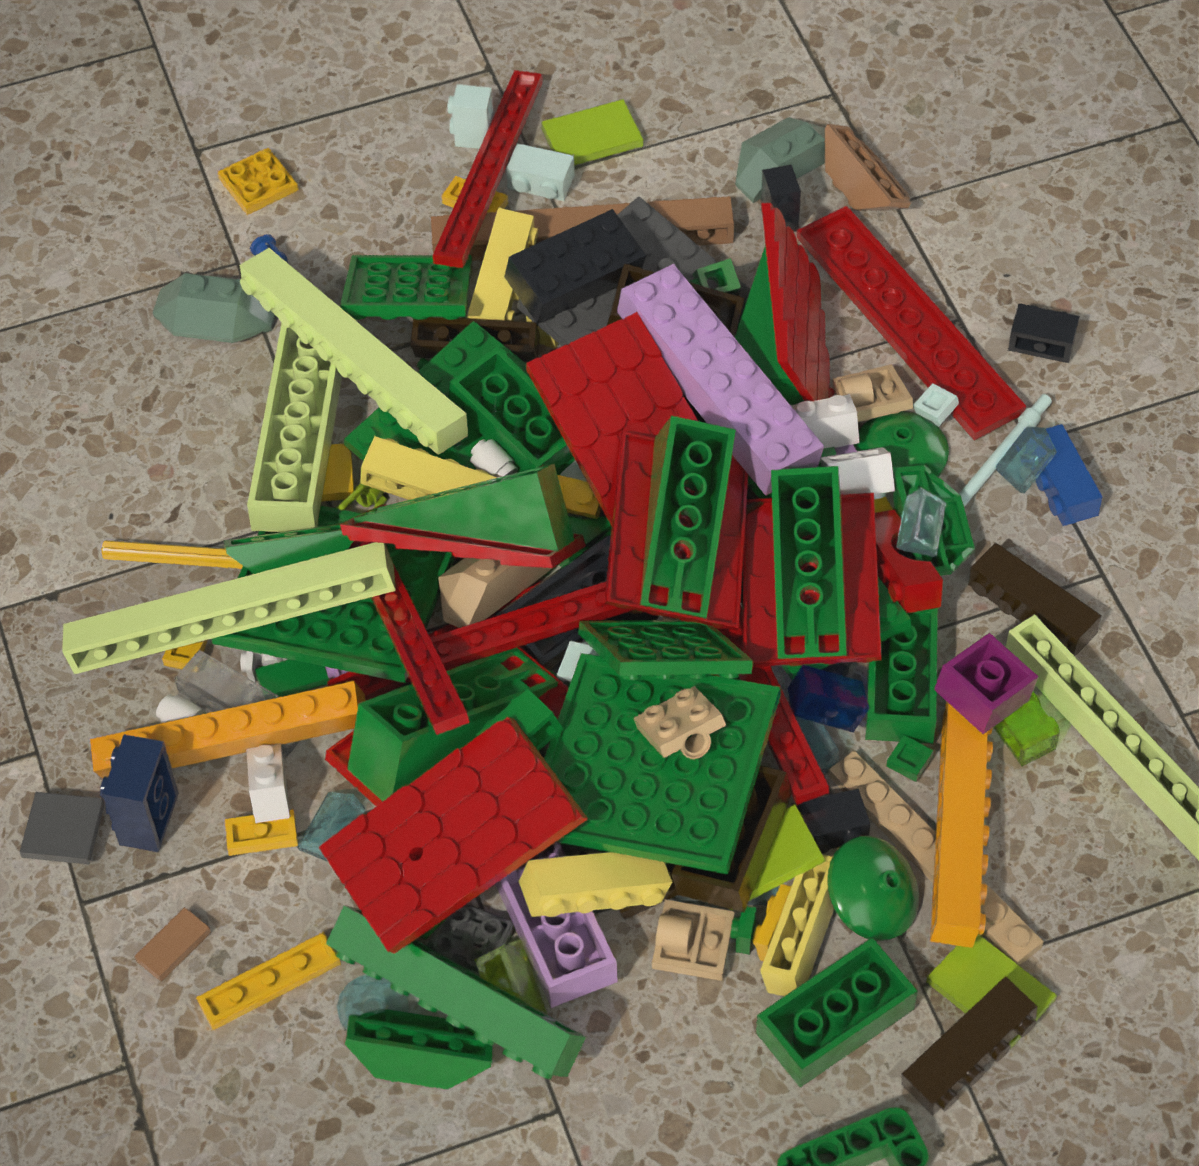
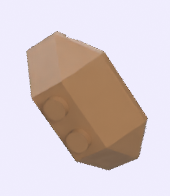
M827 124L825 127V171L833 180V185L847 197L849 205L858 211H884L909 208L911 205L909 194L878 156L862 140L854 135L852 129L849 126Z

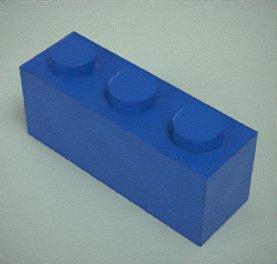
M1063 424L1027 434L1025 448L1022 449V457L1026 466H1031L1035 474L1037 487L1040 491L1045 492L1051 513L1054 516H1058L1063 526L1099 516L1103 497Z

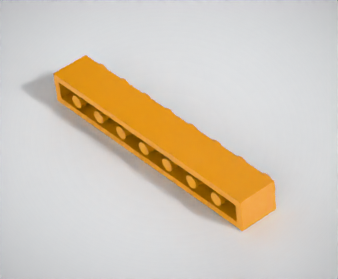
M355 681L93 738L90 739L93 771L102 779L105 776H109L112 768L111 755L113 749L116 746L119 747L123 734L164 741L171 768H177L247 752L246 749L260 745H282L351 730L355 727L358 704L365 701V694Z
M947 701L942 714L930 941L973 948L977 935H983L986 924V914L980 913L981 905L985 904L987 895V884L982 883V875L985 876L987 872L988 855L983 854V846H987L990 827L984 825V818H988L991 798L985 797V789L989 790L992 770L986 769L987 762H990L993 751V742L988 741V735H991L993 728L982 734Z

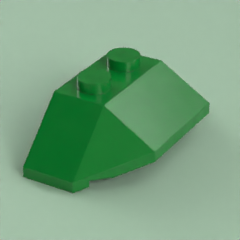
M925 465L894 467V510L906 526L904 557L918 561H931L940 576L951 575L975 550L961 495L942 479L933 475L932 471Z
M340 524L223 540L226 553L254 574L344 551L353 543V541L348 539V536H343Z
M379 1009L365 1012L361 1015L352 1014L348 1016L345 1045L376 1079L448 1090L491 1068L493 1046L477 1040L474 1037L476 1031L467 1026L465 1029L458 1028L445 1020L446 1018L390 1009Z

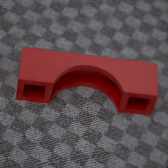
M894 509L875 512L878 577L887 587L892 601H898L906 613L941 607L943 579L931 561H918L902 556L905 552L906 526Z

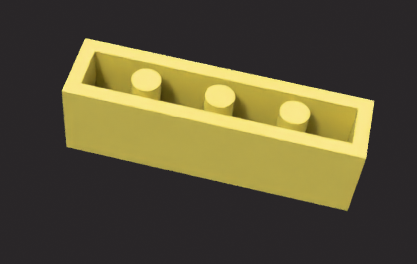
M498 208L466 317L467 319L514 321L515 310L511 309L514 300L519 301V298L504 278L509 256L529 248L530 245L536 244L539 229L534 227V216Z
M374 436L361 466L360 484L410 500L497 477L490 475V473L482 469L474 470L462 466L452 459L444 460L432 456L422 449H411L400 445L393 439H382Z
M607 852L528 860L520 877L519 884L531 917L545 915L547 917H555L563 913H589L593 910L609 908L619 910L627 906L636 905L653 906L662 903L672 884V880L664 862Z
M823 855L826 862L795 876L760 970L767 993L786 996L809 980L834 911L827 883L828 869L832 856Z

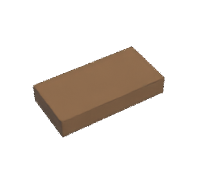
M184 907L134 956L135 960L162 982L211 934L210 927Z

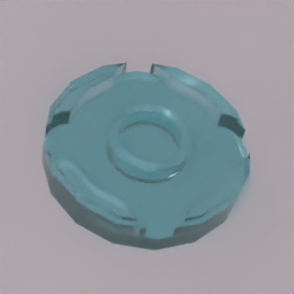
M368 975L359 976L349 982L339 995L337 1011L340 1025L346 1031L348 1016L352 1014L361 1015L365 1012L379 1009L409 1012L407 996L390 988L392 982L385 978L377 980Z

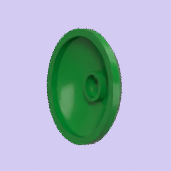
M907 411L868 420L859 429V443L854 444L857 452L882 447L891 453L892 470L894 467L929 465L931 473L937 477L943 473L949 455L948 442L942 430L923 416Z
M873 836L854 838L838 848L829 865L827 883L831 902L843 923L854 933L868 940L873 937L875 941H887L906 932L912 925L918 912L919 889L914 871L904 855L889 842Z

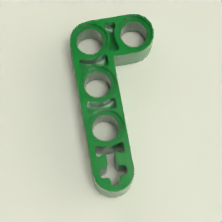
M892 1107L785 1151L778 1158L777 1166H867L884 1158L889 1166H907L902 1160L908 1157L919 1162L918 1166H927L929 1153L910 1115L901 1108ZM897 1126L903 1132L894 1135L887 1132L885 1128ZM860 1139L866 1141L870 1146L860 1149L851 1142ZM825 1153L831 1154L836 1160L831 1163H825L818 1156Z

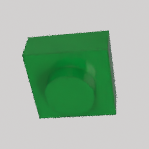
M903 735L888 757L886 767L917 782L933 758L934 750Z
M747 906L745 912H741L740 918L733 917L730 938L736 939V953L750 955L757 907Z

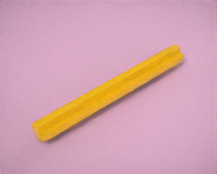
M106 540L103 542L101 549L102 557L108 560L242 569L243 565L226 553L225 548Z

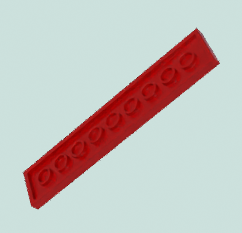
M847 205L797 230L796 238L927 388L933 383L957 396L959 404L950 414L974 441L1018 418L1024 412L1026 405Z

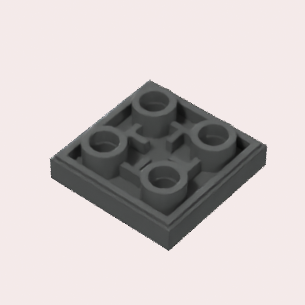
M35 792L20 848L21 857L90 865L105 805L103 798Z
M465 904L434 930L426 946L489 981L515 927L513 922Z

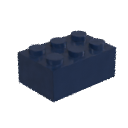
M123 734L119 747L116 746L113 749L111 755L112 768L109 776H105L102 780L100 796L105 801L106 814L110 816L112 831H115L119 845L159 852L179 794L164 741Z

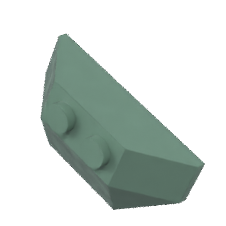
M787 117L745 140L741 144L735 185L752 203H755L761 199L762 170L792 164L795 176L798 179L825 164V128Z
M188 273L183 274L160 289L153 309V316L173 336L228 343L251 338L261 332L272 331L276 315L271 311H266L260 301L253 295L245 293L241 287L240 280Z

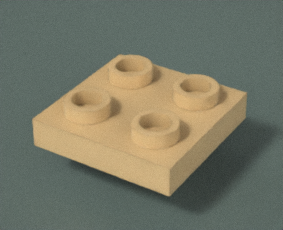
M892 364L832 379L836 395L850 394L857 410L858 422L913 409V398Z
M695 686L677 692L673 698L659 705L650 706L642 714L633 718L638 730L663 758L678 750L690 759L702 757L707 753L711 745L709 734L726 726L722 714Z
M665 900L663 911L658 921L652 969L722 981L735 911Z

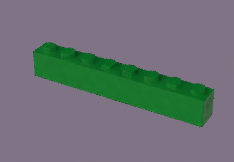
M343 906L326 942V945L337 950L335 955L337 958L352 965H355L356 962L364 966L363 973L377 980L385 978L392 982L390 988L399 994L408 997L410 994L419 998L417 1003L419 1006L434 1013L440 1010L447 1015L445 1020L448 1023L461 1029H465L467 1026L476 1031L474 1037L477 1040L491 1046L494 1043L504 1048L502 1053L508 1058L520 1063L523 1060L533 1065L531 1070L537 1075L549 1080L553 1076L568 1077L586 1039L584 1035L417 940L412 941L396 953L388 952L362 914L363 912L359 908Z

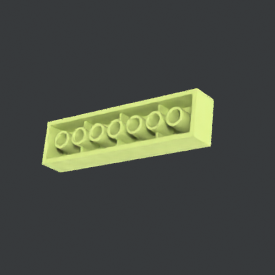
M282 323L247 503L251 531L286 532L317 527L342 375L331 362L323 360L317 350L310 344L303 343L295 331L290 327H285Z

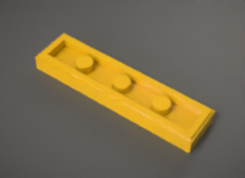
M322 932L197 996V1002L212 1030L341 965L340 959L335 956V950L326 945L328 938L325 933Z

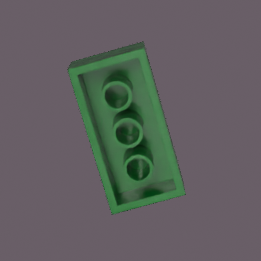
M498 346L450 381L448 399L466 413L467 420L487 440L494 439L515 460L514 465L520 472L554 464L557 469L573 456L531 378Z
M938 608L907 613L911 618L912 628L881 641L882 660L867 662L865 740L899 742L903 735L919 743L933 744L937 712V692L934 689L937 683Z
M872 937L757 1014L756 1034L801 1088L915 1010L918 990Z

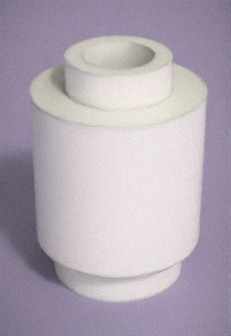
M483 439L471 450V463L477 469L485 470L492 476L498 478L517 473L518 468L514 465L515 460L494 439L488 441Z
M171 694L166 695L161 700L156 710V716L160 719L161 723L207 713L206 710L182 696H173Z

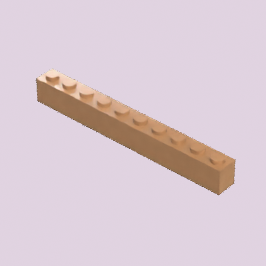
M730 196L647 202L698 246L733 243L734 220ZM630 203L519 210L515 212L534 216V227L539 229L536 240L537 244L611 209L618 215ZM497 212L486 214L469 255H472V261L484 259ZM450 215L431 216L433 252Z

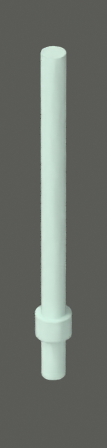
M1042 394L1031 408L1024 410L1018 418V424L959 494L962 497L964 507L1027 431L1033 430L1041 421L1040 416L1052 403L1048 395Z

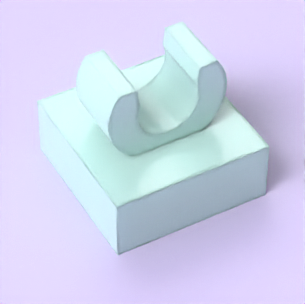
M932 383L913 404L915 413L932 421L939 427L957 407L959 401L956 395Z

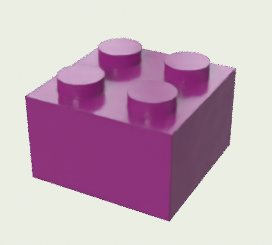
M988 633L942 666L934 690L976 729L984 734L1030 700L1039 676L992 634Z

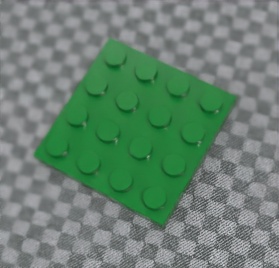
M352 255L340 308L355 320L366 317H380L385 320L397 317H411L416 320H423L428 317H442L447 320L466 317L472 273V255H468L463 268L433 264V255Z
M682 620L579 621L578 634L623 679L637 680L641 678V675H653L658 679H672L674 675H686L689 678L704 679L707 674H718L724 678H738L739 674H752L753 660L717 628L711 625Z

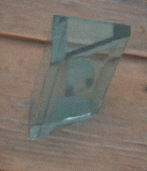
M1026 427L995 468L1020 493H1025L1056 455L1057 451L1045 428Z
M922 487L908 495L905 500L897 548L933 557L937 555L946 502Z
M805 699L800 702L793 714L823 775L828 773L829 768L838 763L839 749L809 701Z
M328 792L297 848L302 852L328 862L318 847L362 813L364 814L365 807L354 794Z

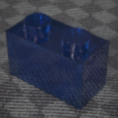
M807 665L801 666L787 688L792 712L795 717L854 733L869 710L863 681Z

